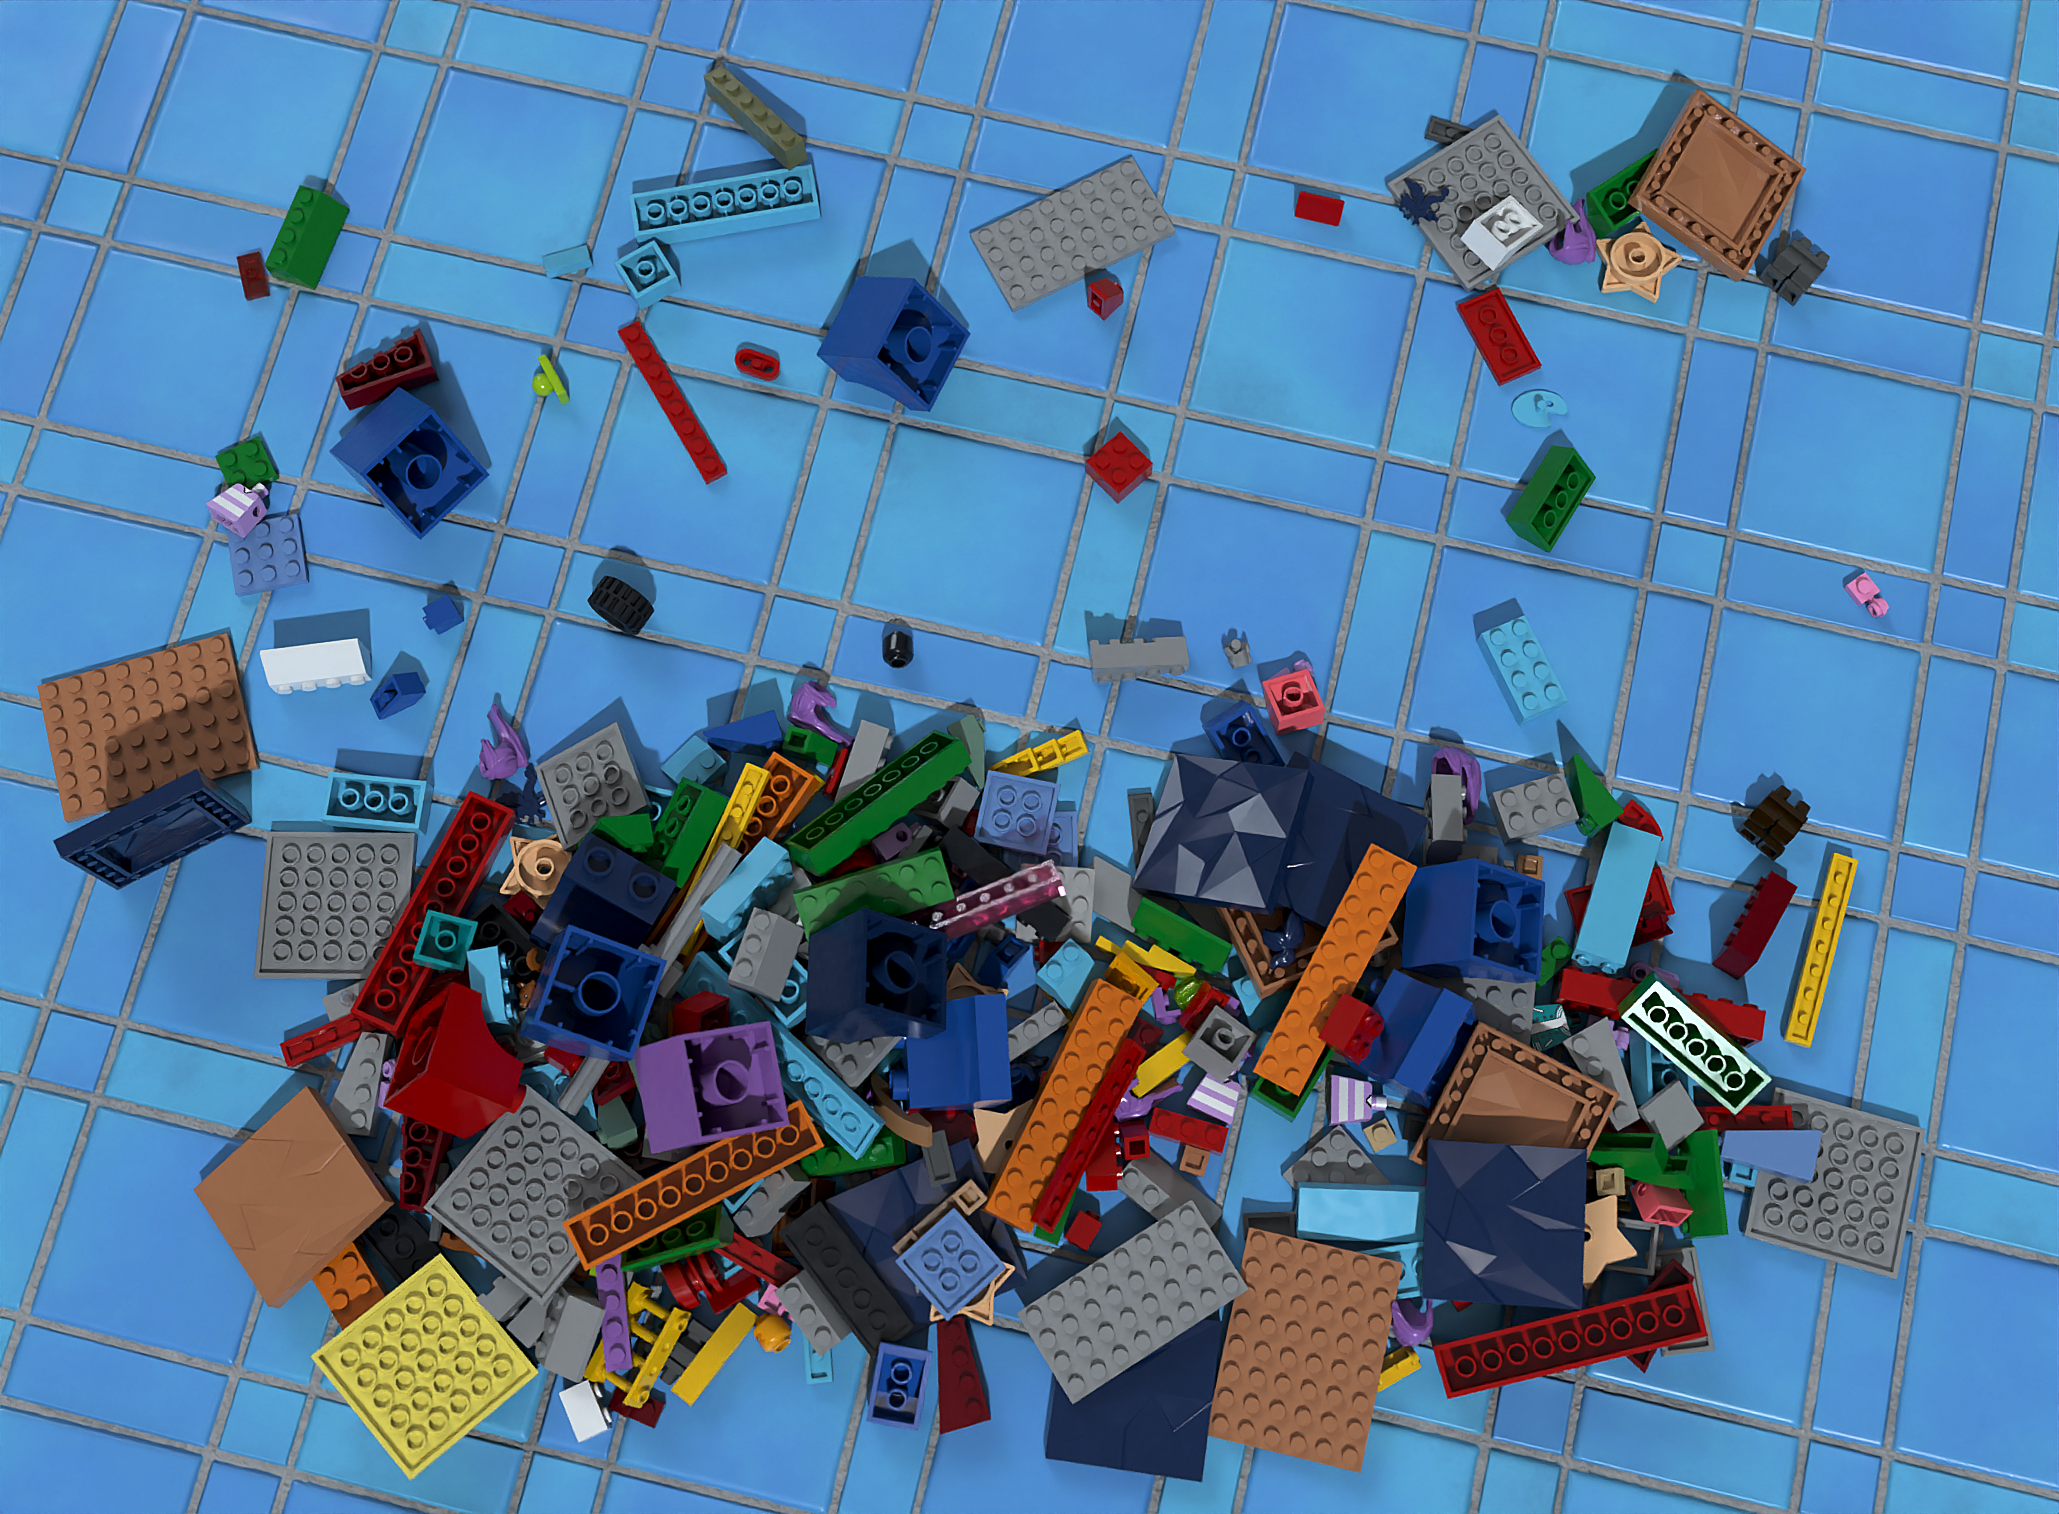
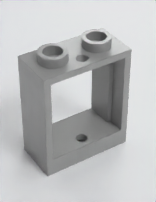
M1618 1218V1227L1651 1232L1648 1269L1607 1264L1603 1271L1653 1278L1654 1272H1660L1661 1257L1656 1256L1657 1246L1662 1247L1664 1231H1659V1224Z

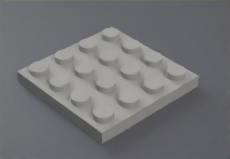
M618 722L607 726L534 767L563 851L565 852L575 850L580 839L600 817L636 815L651 808L622 725Z

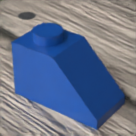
M417 672L393 674L371 697L370 701L379 720H383L415 705L426 691Z
M1010 933L988 955L977 976L997 990L1008 979L1030 947Z

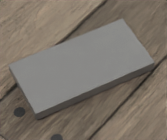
M1095 856L1089 868H1095L1093 912L1151 946L1156 944L1157 940L1150 936L1146 940L1133 933L1135 928L1131 926V923L1142 898L1145 897L1174 914H1177L1181 904L1172 899L1138 894L1132 888L1134 877Z
M1688 1246L1657 1250L1656 1256L1661 1257L1660 1271L1673 1258L1695 1277L1692 1283L1708 1333L1707 1337L1661 1347V1357L1715 1351L1696 1247ZM1649 1251L1642 1252L1645 1269H1648ZM1654 1272L1653 1278L1647 1277L1648 1284L1655 1278L1658 1272Z

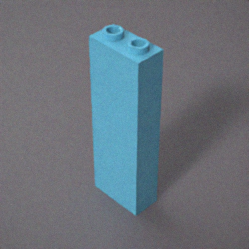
M1616 822L1612 823L1573 949L1572 960H1576L1583 966L1600 968L1607 974H1621L1626 964L1662 837Z
M1297 1182L1296 1236L1298 1239L1405 1243L1423 1241L1425 1186Z

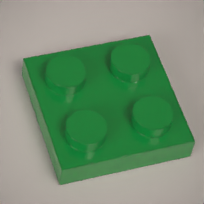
M259 436L215 456L229 488L235 484H241L251 490L258 483L265 486L279 479Z

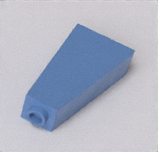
M1724 1131L1719 1133L1718 1136L1720 1160L1805 1184L1813 1180L1822 1131Z

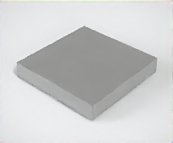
M1674 1079L1637 1109L1651 1133L1661 1134L1668 1152L1704 1123L1703 1118L1680 1080Z

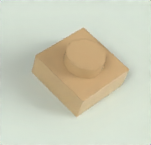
M1386 1118L1362 1130L1373 1153L1397 1142Z
M1624 1169L1596 1170L1597 1196L1625 1195Z

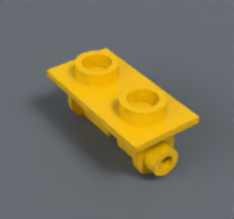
M1403 1346L1384 1357L1377 1393L1422 1367L1418 1361L1420 1359L1417 1353L1411 1347Z

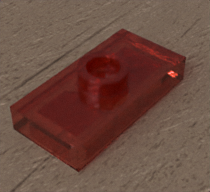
M258 251L236 257L246 300L251 301L270 296L261 253Z

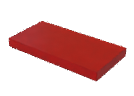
M1499 288L1457 305L1456 310L1498 386H1502L1541 368L1542 365Z
M1660 866L1652 869L1638 918L1642 923H1644V917L1659 911L1661 913L1666 912L1667 916L1675 914ZM1593 884L1564 892L1577 935Z

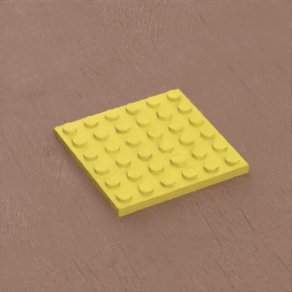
M441 1253L311 1355L312 1360L410 1481L539 1374L537 1369L495 1318L476 1301V1295Z

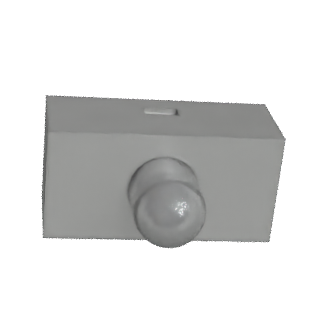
M367 979L322 998L331 1022L351 1014L350 1010Z

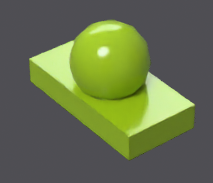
M544 354L537 357L544 373L537 374L533 378V391L540 396H548L554 390L562 405L569 402L570 399L547 355Z

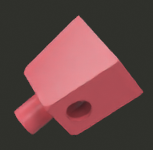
M1638 1181L1631 1188L1632 1196L1645 1222L1678 1227L1693 1212L1692 1207L1679 1189L1658 1186Z

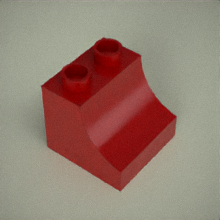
M452 982L411 1015L383 1107L465 1140L484 1127L490 1128L506 1112L514 1114L518 1111L527 1091V1086L519 1082L524 1063L508 1054L491 1035L483 1016L481 993Z

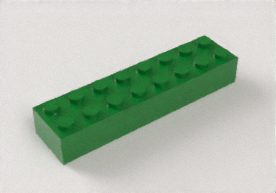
M934 729L784 841L796 866L819 877L829 874L836 865L849 859L853 852L869 844L873 837L887 830L898 818L907 815L911 808L918 803L924 802L935 790L944 787L952 777L961 774L972 763L961 739Z

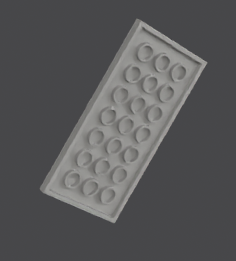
M1133 157L970 234V239L1012 313L1174 236L1176 230Z
M1191 1199L1017 1312V1315L1068 1398L1074 1404L1249 1288Z

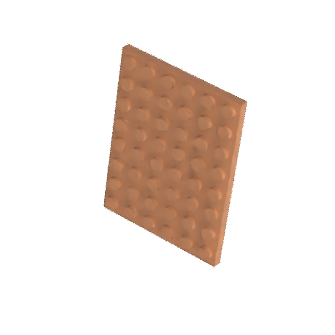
M228 633L37 686L64 820L67 823L126 806L129 802L195 769H198L213 782L260 769L231 638Z
M1249 1227L1239 1273L1249 1289L1236 1297L1233 1302L1211 1406L1208 1436L1361 1473L1392 1320L1391 1306L1392 1301L1396 1300L1403 1263Z

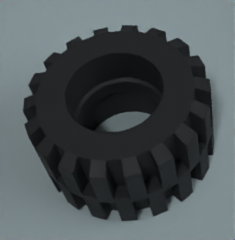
M604 576L587 600L591 608L603 619L616 628L633 635L639 634L654 612L651 603L642 594L625 582L611 576Z

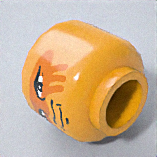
M765 1313L756 1320L753 1335L764 1351L778 1353L789 1345L792 1331L782 1316L776 1313L771 1315Z

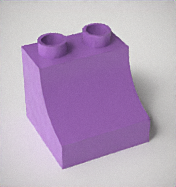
M770 1021L678 1035L636 1049L634 1060L651 1154L697 1146L790 1125Z

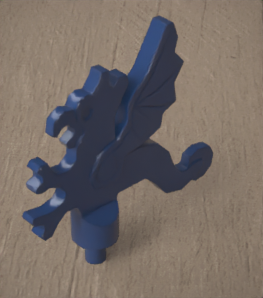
M1406 180L1405 183L1410 190L1411 198L1408 193H1405V196L1401 195L1399 210L1402 211V208H1406L1405 211L1409 210L1410 214H1404L1403 218H1407L1408 221L1409 218L1415 217L1412 225L1417 224V226L1420 224V217L1429 222L1432 220L1438 222L1439 218L1435 216L1436 213L1430 210L1429 207L1433 203L1443 202L1446 196L1449 195V189L1443 188L1441 196L1430 195L1424 199L1425 193L1423 188L1417 182L1413 183L1411 180Z
M527 769L524 774L526 778H530V781L524 787L523 796L520 793L511 791L510 793H503L495 802L512 806L521 805L517 808H508L515 811L517 817L515 823L522 824L519 821L520 818L524 819V816H529L527 825H530V823L534 824V815L538 816L539 822H542V818L546 817L544 814H540L538 810L546 806L547 802L544 795L538 798L534 797L532 791L536 784V777L532 770Z

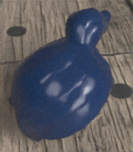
M1291 910L1289 912L1283 911V923L1274 931L1266 928L1263 929V944L1270 950L1279 953L1270 961V968L1272 970L1278 966L1290 965L1294 961V949L1299 946L1305 936L1302 920L1299 915Z
M1031 1054L1024 1057L1021 1063H1010L1012 1100L1004 1104L1022 1105L1034 1099L1040 1084V1075L1035 1069L1045 1066L1049 1061L1048 1056L1040 1057Z

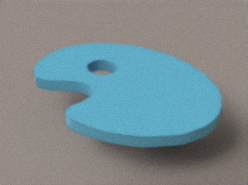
M1547 391L1525 393L1517 398L1512 406V415L1515 420L1520 424L1535 429H1544L1551 426L1548 414L1553 413L1565 416L1568 411L1567 404L1563 398ZM1547 402H1551L1553 406L1548 407Z

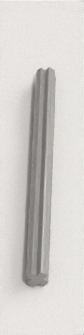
M724 842L651 954L667 960L660 983L702 919L701 906L727 879L742 856L740 852ZM585 1057L557 1101L558 1107L576 1116L610 1061Z

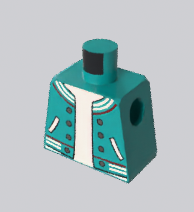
M1561 1004L1534 1006L1530 1047L1543 1053L1562 1044L1563 1041L1572 1037L1570 1029L1581 1026L1579 1013L1576 1011L1565 1014Z

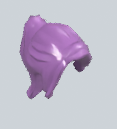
M1582 197L1572 206L1580 216V219L1574 226L1570 220L1566 221L1563 248L1559 246L1558 236L1552 238L1549 245V252L1552 257L1568 265L1581 264L1584 261L1589 264L1595 262L1596 235L1583 210L1585 200Z
M813 680L802 683V686L792 696L790 705L793 709L787 716V720L795 727L813 731L847 748L853 747L856 737L841 732L823 716L821 706L827 708L829 705L832 709L837 706L835 699L829 691Z
M493 704L491 706V713L487 717L495 728L499 747L493 748L489 740L483 738L481 739L483 751L479 754L481 775L489 780L509 778L517 772L518 768H526L530 765L520 735L503 719L499 706Z
M1442 747L1431 759V774L1461 775V784L1466 786L1465 800H1462L1463 807H1466V821L1463 822V825H1470L1477 813L1482 781L1479 762L1474 756L1470 757L1463 749Z
M1135 1077L1132 1079L1114 1114L1116 1122L1124 1123L1144 1117L1167 1096L1183 1090V1084L1178 1083L1176 1077H1173L1170 1081L1153 1088L1141 1098H1137L1131 1090L1139 1085V1079Z
M1410 1298L1392 1301V1330L1402 1346H1418L1430 1336L1434 1323L1432 1299H1427L1426 1315L1415 1309Z

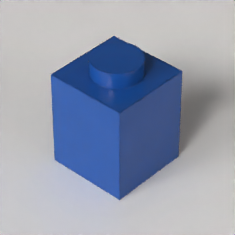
M448 594L422 608L426 614L423 617L425 624L429 630L434 628L438 635L464 622Z

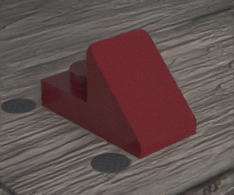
M522 889L503 905L509 914L529 934L543 913Z
M616 1387L608 1408L626 1418H631L655 1429L666 1404L649 1396L641 1409L628 1406L623 1403L628 1393Z

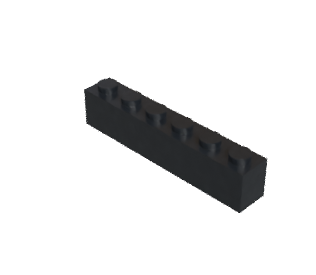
M953 825L936 846L940 847L943 860L946 863L950 864L953 862L959 867L957 871L968 880L972 878L978 883L977 888L986 895L991 893L998 899L996 903L1006 911L1010 909L1017 914L1016 920L1025 927L1030 925L1036 930L1035 935L1043 942L1047 943V941H1050L1052 943L1056 941L1073 919L1072 916L960 825Z

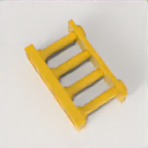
M633 1281L626 1294L630 1334L633 1332L652 1344L653 1348L645 1360L632 1351L633 1364L641 1370L634 1383H631L614 1371L606 1372L602 1338L585 1369L583 1377L589 1381L604 1384L607 1379L628 1393L623 1402L624 1404L641 1409L642 1405L649 1398L650 1390L680 1334L686 1329L688 1319L692 1313L674 1307L672 1312L668 1311L650 1299L654 1292L653 1289ZM644 1308L666 1321L659 1336L638 1323Z

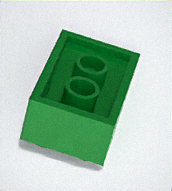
M1576 753L1563 770L1579 819L1576 821L1577 828L1582 835L1588 836L1591 840L1615 822L1624 810L1579 754Z

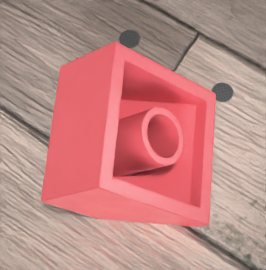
M1308 669L1262 682L1268 715L1277 736L1323 723L1325 707Z

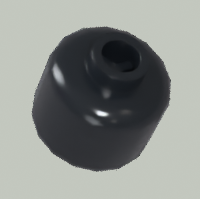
M895 631L887 635L882 642L884 662L896 669L906 667L914 657L912 638L901 631Z

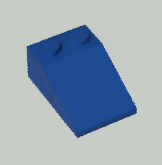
M1239 701L1202 725L1212 745L1222 759L1280 767L1285 766L1251 704L1246 701Z
M774 710L703 731L708 745L714 750L760 757L768 756L769 758L773 752L779 755L783 753L784 738Z
M880 1342L866 1418L867 1422L918 1431L932 1351Z

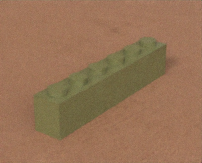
M723 65L704 75L708 96L785 168L790 171L807 160L804 139Z

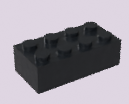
M492 896L467 919L478 922L471 948L477 950L498 946L503 953H506L507 958L512 960L514 975H510L511 984L515 985L517 997L520 999L519 993L521 989L517 986V983L527 984L531 980H535L537 983L540 973L532 971L527 966V953L530 949L536 948L538 951L535 960L538 963L545 961L548 953L528 941L530 934Z

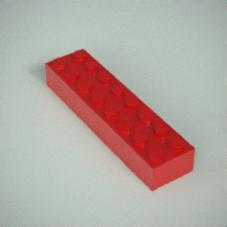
M1568 966L1567 969L1564 968L1554 977L1550 1005L1561 1004L1565 1010L1603 1018L1607 1017L1608 1019L1622 1022L1625 1021L1620 1017L1617 1006L1639 985L1632 983L1633 980L1630 978L1617 977V979L1608 978L1606 973L1582 972L1583 969L1574 966ZM1673 988L1741 1047L1749 1048L1762 1041L1766 1011L1759 1010V1006L1747 1003L1743 1004V1006L1735 1005L1730 999L1718 998L1716 1001L1708 999L1706 994L1693 993L1688 995L1683 994L1681 989Z

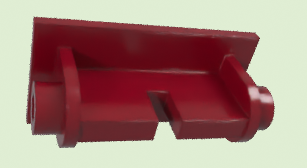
M1659 911L1644 917L1645 924L1643 925L1641 920L1638 919L1630 948L1673 934L1671 928L1666 924L1669 921L1666 912L1661 913Z

